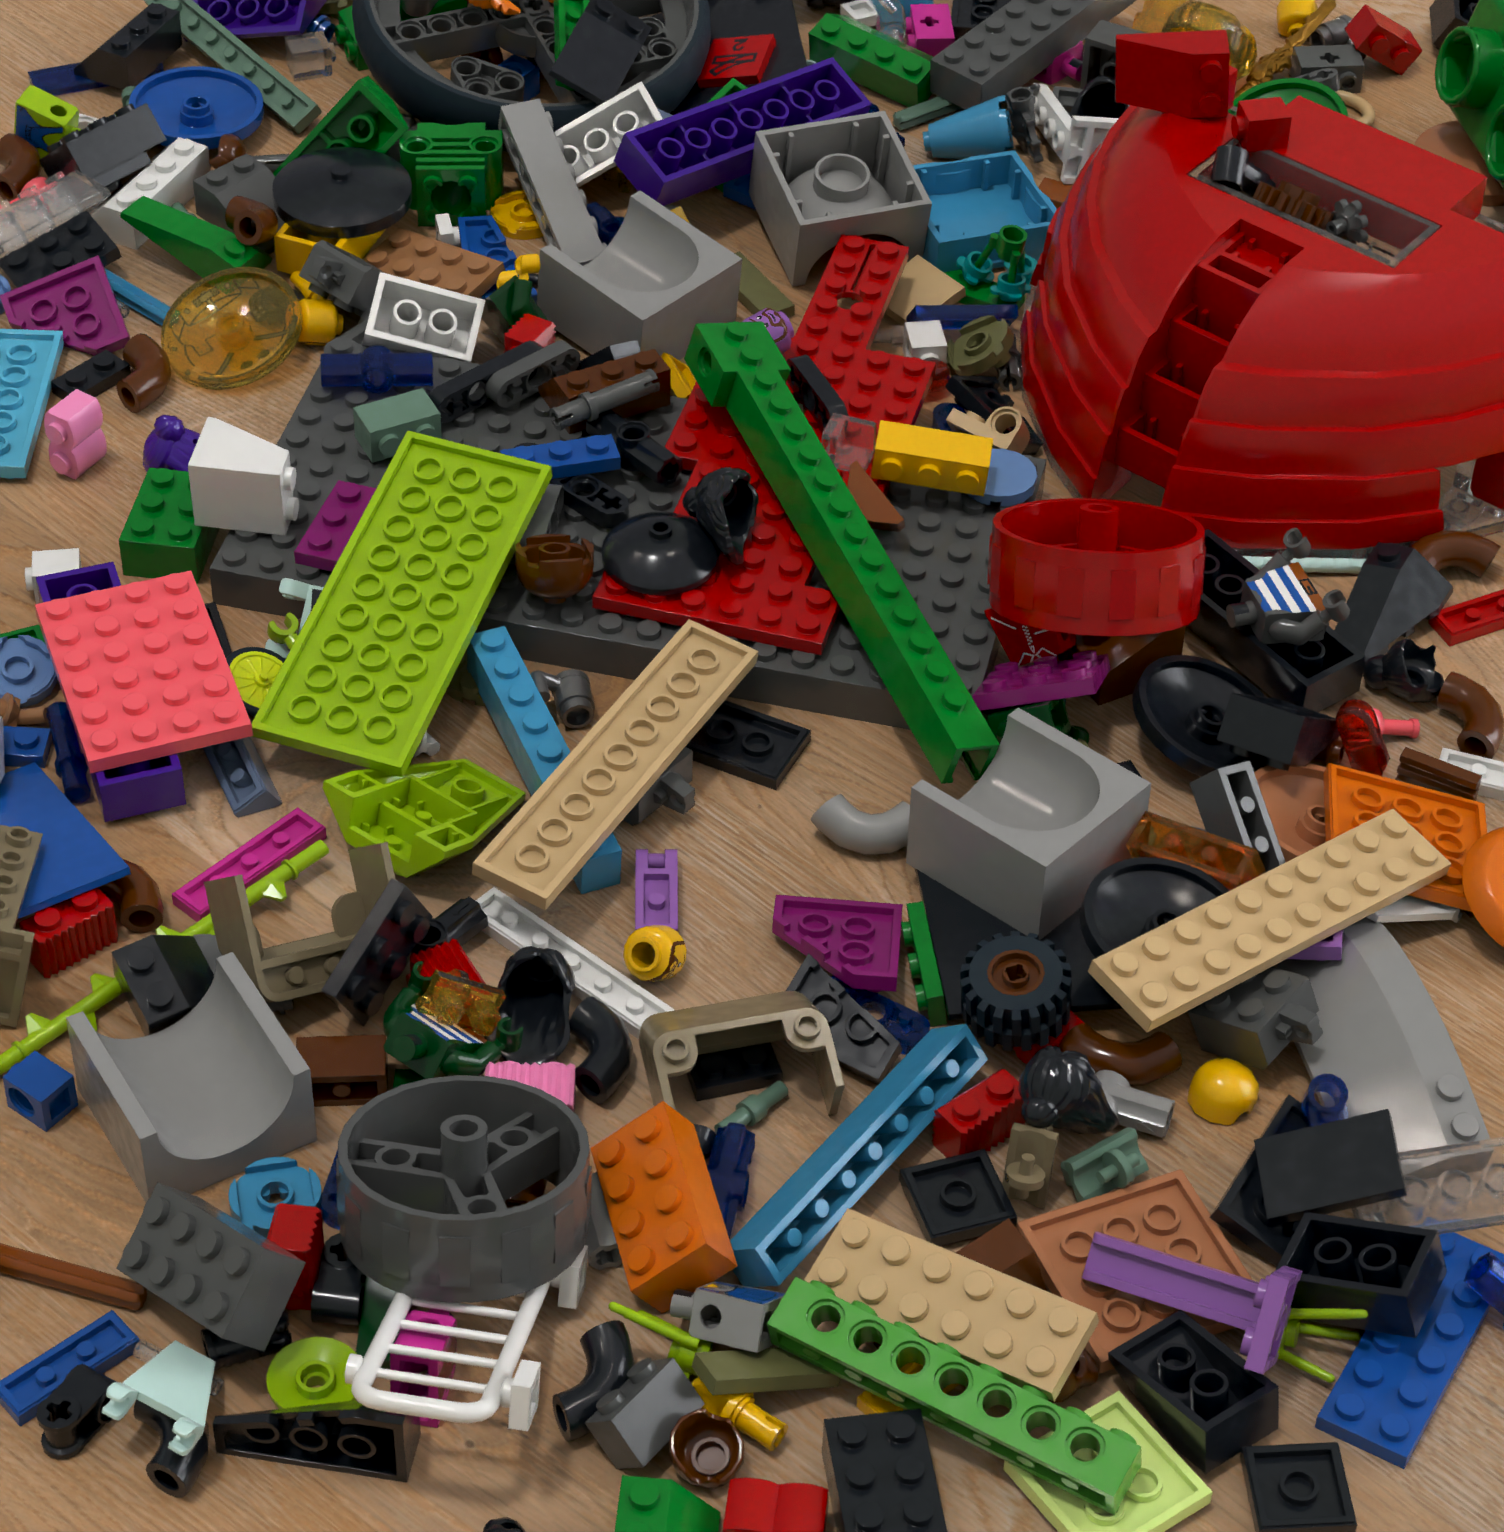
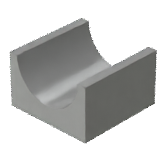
M233 952L216 958L214 979L202 1000L182 1019L154 1034L133 1039H115L96 1032L83 1011L66 1017L78 1090L145 1202L149 1200L157 1182L192 1194L244 1172L248 1165L257 1160L279 1157L317 1141L310 1068Z

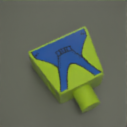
M29 85L15 102L14 134L22 137L37 148L41 159L49 154L48 146L60 141L62 137L76 130H82L78 128L79 110L77 107L36 86Z

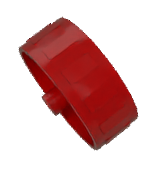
M1064 498L1021 503L1005 508L998 512L992 521L987 584H989L990 606L999 615L1014 622L1034 628L1068 634L1136 636L1178 629L1197 619L1200 611L1206 546L1204 544L1205 529L1200 522L1180 512L1159 506L1121 500Z

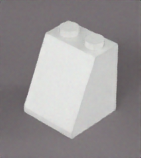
M208 417L188 463L194 524L196 526L286 535L291 520L296 521L299 512V499L293 497V490L296 484V468L290 466L289 451L217 418Z

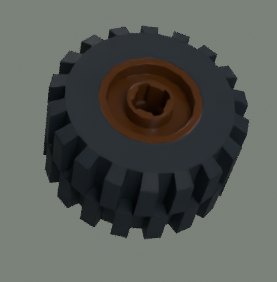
M1010 931L1011 936L1005 937L998 933L992 935V941L990 942L983 939L977 943L976 951L970 950L965 957L966 964L961 966L960 984L963 1020L965 1024L971 1026V1032L977 1039L984 1036L985 1044L993 1048L996 1044H1000L1004 1051H1012L1013 1047H1021L1022 1051L1031 1050V1045L1036 1043L1042 1047L1049 1043V1036L1057 1038L1062 1033V1025H1067L1070 1019L1072 996L1070 963H1066V955L1061 949L1055 950V943L1049 939L1039 941V935L1030 932L1028 936H1020V931Z

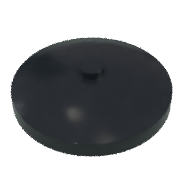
M355 147L328 148L302 155L289 162L279 171L274 179L272 188L274 208L285 223L303 233L324 238H356L380 232L398 222L407 213L412 203L411 177L402 164L383 153Z
M1166 656L1153 661L1146 667L1134 686L1132 694L1133 710L1145 735L1165 756L1177 765L1200 777L1218 768L1246 761L1251 762L1254 772L1267 766L1265 764V756L1253 753L1252 758L1243 757L1229 752L1230 744L1217 740L1231 693L1265 697L1251 682L1219 663L1196 656Z
M1156 857L1126 859L1108 866L1090 883L1080 909L1082 935L1095 958H1098L1229 890L1207 873L1178 861Z

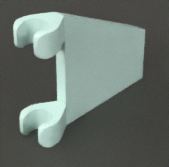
M175 1340L124 1382L112 1383L106 1392V1396L110 1398V1401L102 1408L101 1413L119 1421L129 1411L136 1399L176 1420L172 1431L177 1435L169 1442L168 1449L181 1456H186L203 1435L215 1361Z

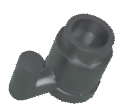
M1342 15L1320 24L1309 37L1311 46L1353 44L1344 29L1352 19L1347 15ZM1360 52L1362 59H1365L1366 54Z
M576 669L562 671L556 676L540 670H535L531 673V677L544 702L550 699L549 690L551 691L557 713L566 726L581 728L593 720L595 706L590 681L586 673Z

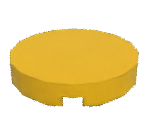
M524 190L502 195L495 201V206H491L490 215L493 216L504 236L519 240L536 239L543 236Z

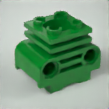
M486 122L459 125L417 123V130H407L399 139L400 164L408 171L412 182V203L409 209L417 210L418 227H434L436 214L449 213L452 226H458L457 217L487 216V210H490L491 206L494 207L495 201L504 195L502 130H486Z

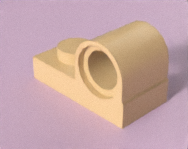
M1010 406L996 409L986 421L972 411H968L965 414L955 408L946 418L952 432L993 438L992 449H1007L1022 454L1030 440V432L1020 412ZM1015 426L1012 432L1003 434L1007 428Z

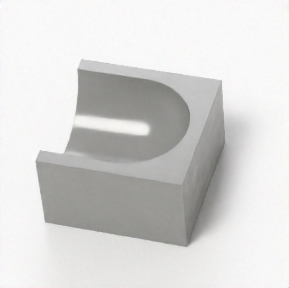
M885 111L755 132L748 193L792 287L806 283L808 273L815 262L825 252L837 245L841 234L849 236L867 234L887 235L895 238L898 245L909 246L908 261L916 255L923 258L932 202Z
M639 190L630 196L627 213L615 237L588 264L582 266L552 244H548L540 249L537 305L548 321L556 325L555 329L590 354H594L610 345L637 340L641 351L655 349L660 356L664 352L680 360L685 357L695 324L736 321L742 258Z
M1017 708L1007 717L1006 728L1000 746L987 770L978 782L960 799L953 798L923 779L911 787L906 863L1028 936L1030 932L1039 935L1040 941L1081 907L1090 883L1102 870L1126 859L1142 857L1151 783L1031 714Z

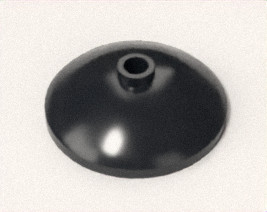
M648 512L630 517L615 526L603 541L601 557L605 571L619 585L637 593L666 596L693 590L708 581L718 567L719 548L712 537L696 520L672 512Z

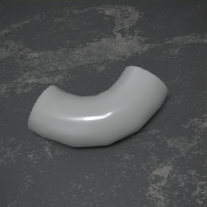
M838 794L824 803L813 814L811 822L821 833L841 848L863 855L894 853L907 846L910 805L901 801L886 812L869 814L859 811L842 794Z

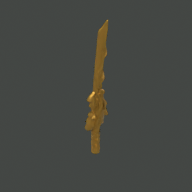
M1324 0L1316 11L1304 18L1305 24L1299 31L1285 39L1286 44L1283 47L1275 48L1273 53L1261 56L1259 61L1248 66L1246 72L1250 74L1245 78L1247 84L1243 85L1235 93L1234 99L1256 85L1273 80L1274 73L1283 72L1286 68L1290 69L1292 67L1290 57L1292 56L1293 46H1301L1336 7L1335 0Z

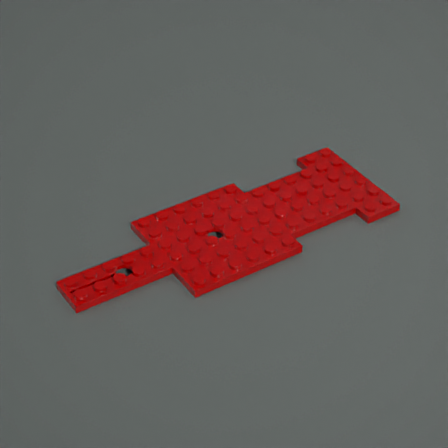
M841 234L794 337L791 338V346L782 355L786 361L790 358L808 355L844 402L849 417L848 429L827 435L808 410L804 412V415L844 483L848 486L850 464L856 460L871 478L880 420L915 425L935 376L936 362L922 360L917 357L889 354L880 350H869L908 261L909 246L898 245L890 241L882 242L865 239L858 235L849 236ZM842 298H852V300L856 299L859 301L854 303L851 309H843L837 306V300ZM787 379L786 385L788 386L796 402L798 404H803L791 388ZM696 381L665 445L666 449L682 459L683 469L693 471L673 513L685 515L697 521L695 517L687 513L683 506V498L690 488L696 487L703 476L720 468H740L748 472L751 476L749 484L758 493L759 501L756 517L754 518V526L750 528L744 542L743 564L734 565L719 550L718 567L708 581L693 590L666 596L646 595L631 591L616 583L604 571L592 596V608L677 626H683L690 619L725 636L822 655L840 611V606L830 590L809 586L817 567L726 407H711ZM871 478L886 496L892 481Z

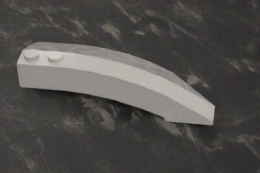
M1365 917L1344 928L1341 960L1286 959L1280 962L1276 968L1309 977L1319 1011L1316 1014L1320 1020L1319 1026L1323 1030L1322 1036L1313 1045L1299 1042L1294 1043L1311 1078L1327 1122L1389 1109L1405 1184L1480 1171L1493 1144L1466 1073L1432 998L1403 949L1381 922L1375 923Z

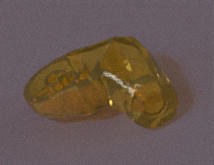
M1186 1L1172 11L1163 25L1162 32L1227 30L1230 66L1238 69L1237 80L1251 72L1258 56L1255 37L1236 16L1221 7L1201 1Z

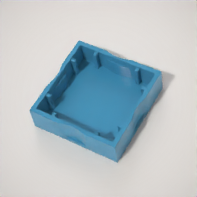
M1015 150L972 156L951 162L913 165L932 202L923 253L925 260L942 272L962 270L956 265L958 257L964 256L967 258L972 251L983 252L989 242L991 233L999 234L1003 226L1016 225L1024 229L1028 234L1025 243V254L1036 259L1038 262L1044 249L1049 224L1057 208L1050 198L1037 187L1033 175ZM994 248L989 256L992 260L993 268L1004 267V261L998 257Z

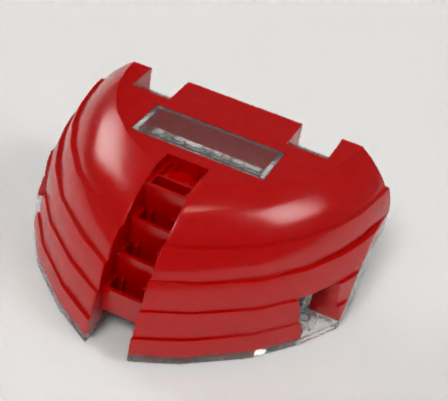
M1229 66L1228 117L1187 118L1172 113L1130 105L1111 127L1102 143L1082 167L1062 206L1055 211L1047 230L1043 252L1029 284L1031 292L1027 294L1020 328L1019 352L1021 354L1022 399L1036 433L1043 443L1042 447L1050 467L1072 497L1109 499L1131 480L1132 473L1165 489L1161 507L1194 518L1202 524L1205 530H1211L1240 555L1252 557L1274 556L1277 552L1282 554L1287 548L1283 542V537L1292 528H1298L1303 535L1302 538L1307 537L1310 542L1311 551L1307 557L1333 559H1367L1378 542L1412 547L1423 536L1442 530L1469 531L1481 537L1504 532V224L1480 214L1488 177L1304 97L1297 96L1286 105L1292 116L1288 147L1286 149L1249 152L1248 161L1270 175L1271 180L1276 183V188H1278L1281 180L1320 196L1321 199L1317 206L1327 211L1333 212L1335 210V203L1341 199H1346L1348 204L1354 200L1360 201L1362 210L1358 215H1366L1368 219V226L1361 228L1368 233V240L1363 243L1356 242L1355 245L1326 230L1292 217L1218 182H1211L1210 178L1216 149L1222 145H1233L1242 148L1239 140L1233 137L1231 131L1232 117L1237 114V107L1233 106L1238 74L1237 68ZM1457 464L1453 486L1440 497V470L1436 468Z

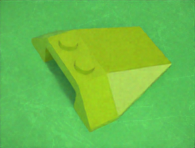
M468 759L411 764L408 766L404 777L373 769L350 771L323 782L324 793L345 841L355 848L387 842L394 873L405 878L434 868L472 849L522 803L526 792Z

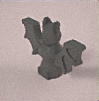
M1014 88L1006 93V111L1009 110L1010 122L1014 127L1011 134L1017 139L1023 152L1029 154L1033 163L1042 162L1044 159L1040 152L1041 140L1038 139L1035 130V95L1030 88Z

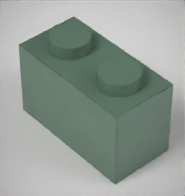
M423 388L353 407L355 438L372 463L393 457L407 430L442 439L441 414Z

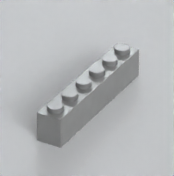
M540 99L501 106L498 129L503 131L504 144L546 244H552L582 266L588 264L607 245L606 243H601L598 237L597 221L594 216H589L585 193L582 189L578 190L573 165L565 160L564 145L561 138L556 137L554 134L553 120L550 112H545Z

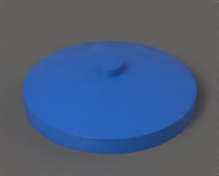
M191 66L159 72L139 83L129 98V104L132 103L134 108L145 103L148 104L167 139L159 145L166 147L180 137L206 145L208 150L216 149L219 146L220 137L226 133L234 134L241 140L253 134L261 125L264 116L263 97L254 83L237 73L213 67Z

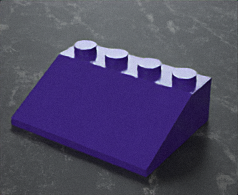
M327 0L193 1L238 39L302 35Z

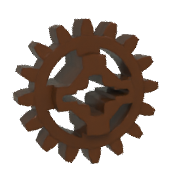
M1281 180L1278 188L1260 181L1252 197L1268 205V212L1307 229L1308 224L1326 230L1327 223L1334 216L1330 211L1317 206L1321 199L1320 196Z

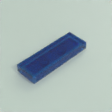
M1017 304L916 305L906 316V322L940 320L942 330L961 329L967 323L988 315L995 316L997 321H1001V318H1003L1010 326L1019 315Z

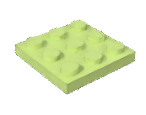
M1120 1391L1083 1411L1090 1416L1093 1421L1092 1423L1108 1431L1111 1428L1120 1429L1131 1435L1136 1440L1137 1445L1141 1446V1467L1115 1515L1004 1460L1003 1470L1058 1532H1165L1210 1504L1213 1493ZM1051 1430L1038 1439H1046L1054 1432ZM1082 1448L1076 1451L1073 1456L1080 1461H1091L1098 1456V1453L1089 1448Z

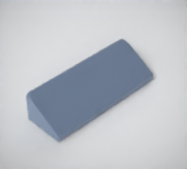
M251 737L203 747L235 816L239 818L282 804V800Z

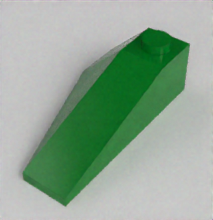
M369 76L359 79L273 174L276 177L279 171L292 160L322 149L355 147L385 154L409 127L394 101Z
M141 196L120 214V218L214 287H217L218 290L228 297L239 290L233 281H236L239 287L244 286L267 267L273 259L256 245H244L239 242L233 232L145 196ZM228 283L231 285L230 290L225 288V285Z

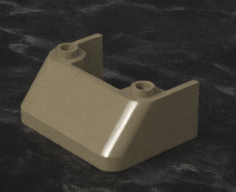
M387 842L348 850L357 891L344 894L334 902L331 917L335 932L264 949L259 931L252 922L242 874L204 882L217 945L221 955L223 956L230 952L234 953L266 1003L281 1002L322 992L321 989L392 878L395 879ZM410 952L409 956L407 957L406 966H407V964L409 963V960H410L409 957L411 956V952Z
M783 991L651 1015L641 1025L639 1046L653 1105L656 1106L664 1101L675 1109L668 1078L684 1075L692 1070L698 1055L786 1039L787 1043L795 1050L812 1052L828 1115L837 1114L845 1084L828 1021L805 995L796 991Z

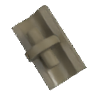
M1014 1122L1011 1129L1002 1181L1009 1200H1024L1035 1207L1044 1209L1047 1202L1059 1133L1053 1132L1052 1125L1045 1128H1037L1027 1122L1025 1125Z

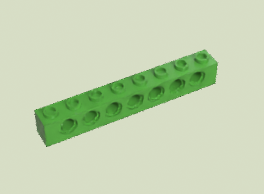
M795 1276L767 1322L772 1344L904 1410L921 1409L924 1420L1113 1515L1117 1512L1141 1467V1446L1137 1445L1136 1440L1128 1433L1117 1428H1111L1108 1431L1092 1423L1093 1421L1090 1416L1080 1409L1071 1406L1064 1409L1050 1402L1042 1391L1033 1386L1023 1385L1021 1388L1005 1380V1376L999 1370L988 1364L981 1363L977 1366L962 1359V1355L950 1345L942 1342L934 1345L920 1338L918 1332L905 1323L896 1321L894 1324H891L877 1317V1313L868 1305L860 1301L849 1303L837 1297L834 1291L822 1282L811 1280L808 1283ZM825 1321H834L839 1324L830 1332H821L816 1329L818 1325ZM866 1342H876L881 1345L878 1350L872 1353H863L858 1350ZM908 1363H919L923 1366L922 1370L915 1374H905L900 1371ZM951 1384H961L967 1388L962 1394L957 1396H950L943 1392ZM994 1405H1003L1010 1409L1002 1417H991L986 1413ZM1041 1426L1048 1427L1054 1432L1046 1439H1036L1029 1434L1034 1428ZM1089 1448L1097 1452L1098 1456L1091 1461H1080L1073 1454L1079 1449Z

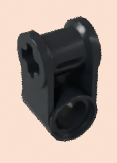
M340 1233L331 1236L323 1247L318 1278L314 1283L312 1291L311 1320L312 1322L359 1325L366 1275L348 1258L340 1241Z
M79 1364L40 1403L36 1416L39 1426L44 1429L41 1438L42 1448L49 1457L68 1459L76 1456L98 1431L112 1420L111 1417L101 1412L102 1408L110 1401V1398L106 1396L107 1388L117 1381L85 1364Z

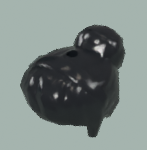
M1403 639L1396 642L1386 654H1380L1367 659L1363 669L1365 682L1375 690L1387 688L1391 693L1408 702L1435 701L1444 683L1443 675L1434 671L1436 667L1434 658L1435 645L1425 649L1417 646L1411 639Z

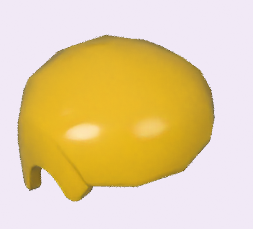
M1216 1058L1205 1062L1197 1069L1188 1089L1187 1101L1193 1111L1207 1121L1222 1125H1232L1241 1114L1245 1112L1250 1114L1258 1099L1259 1083L1252 1071L1239 1061L1229 1058Z

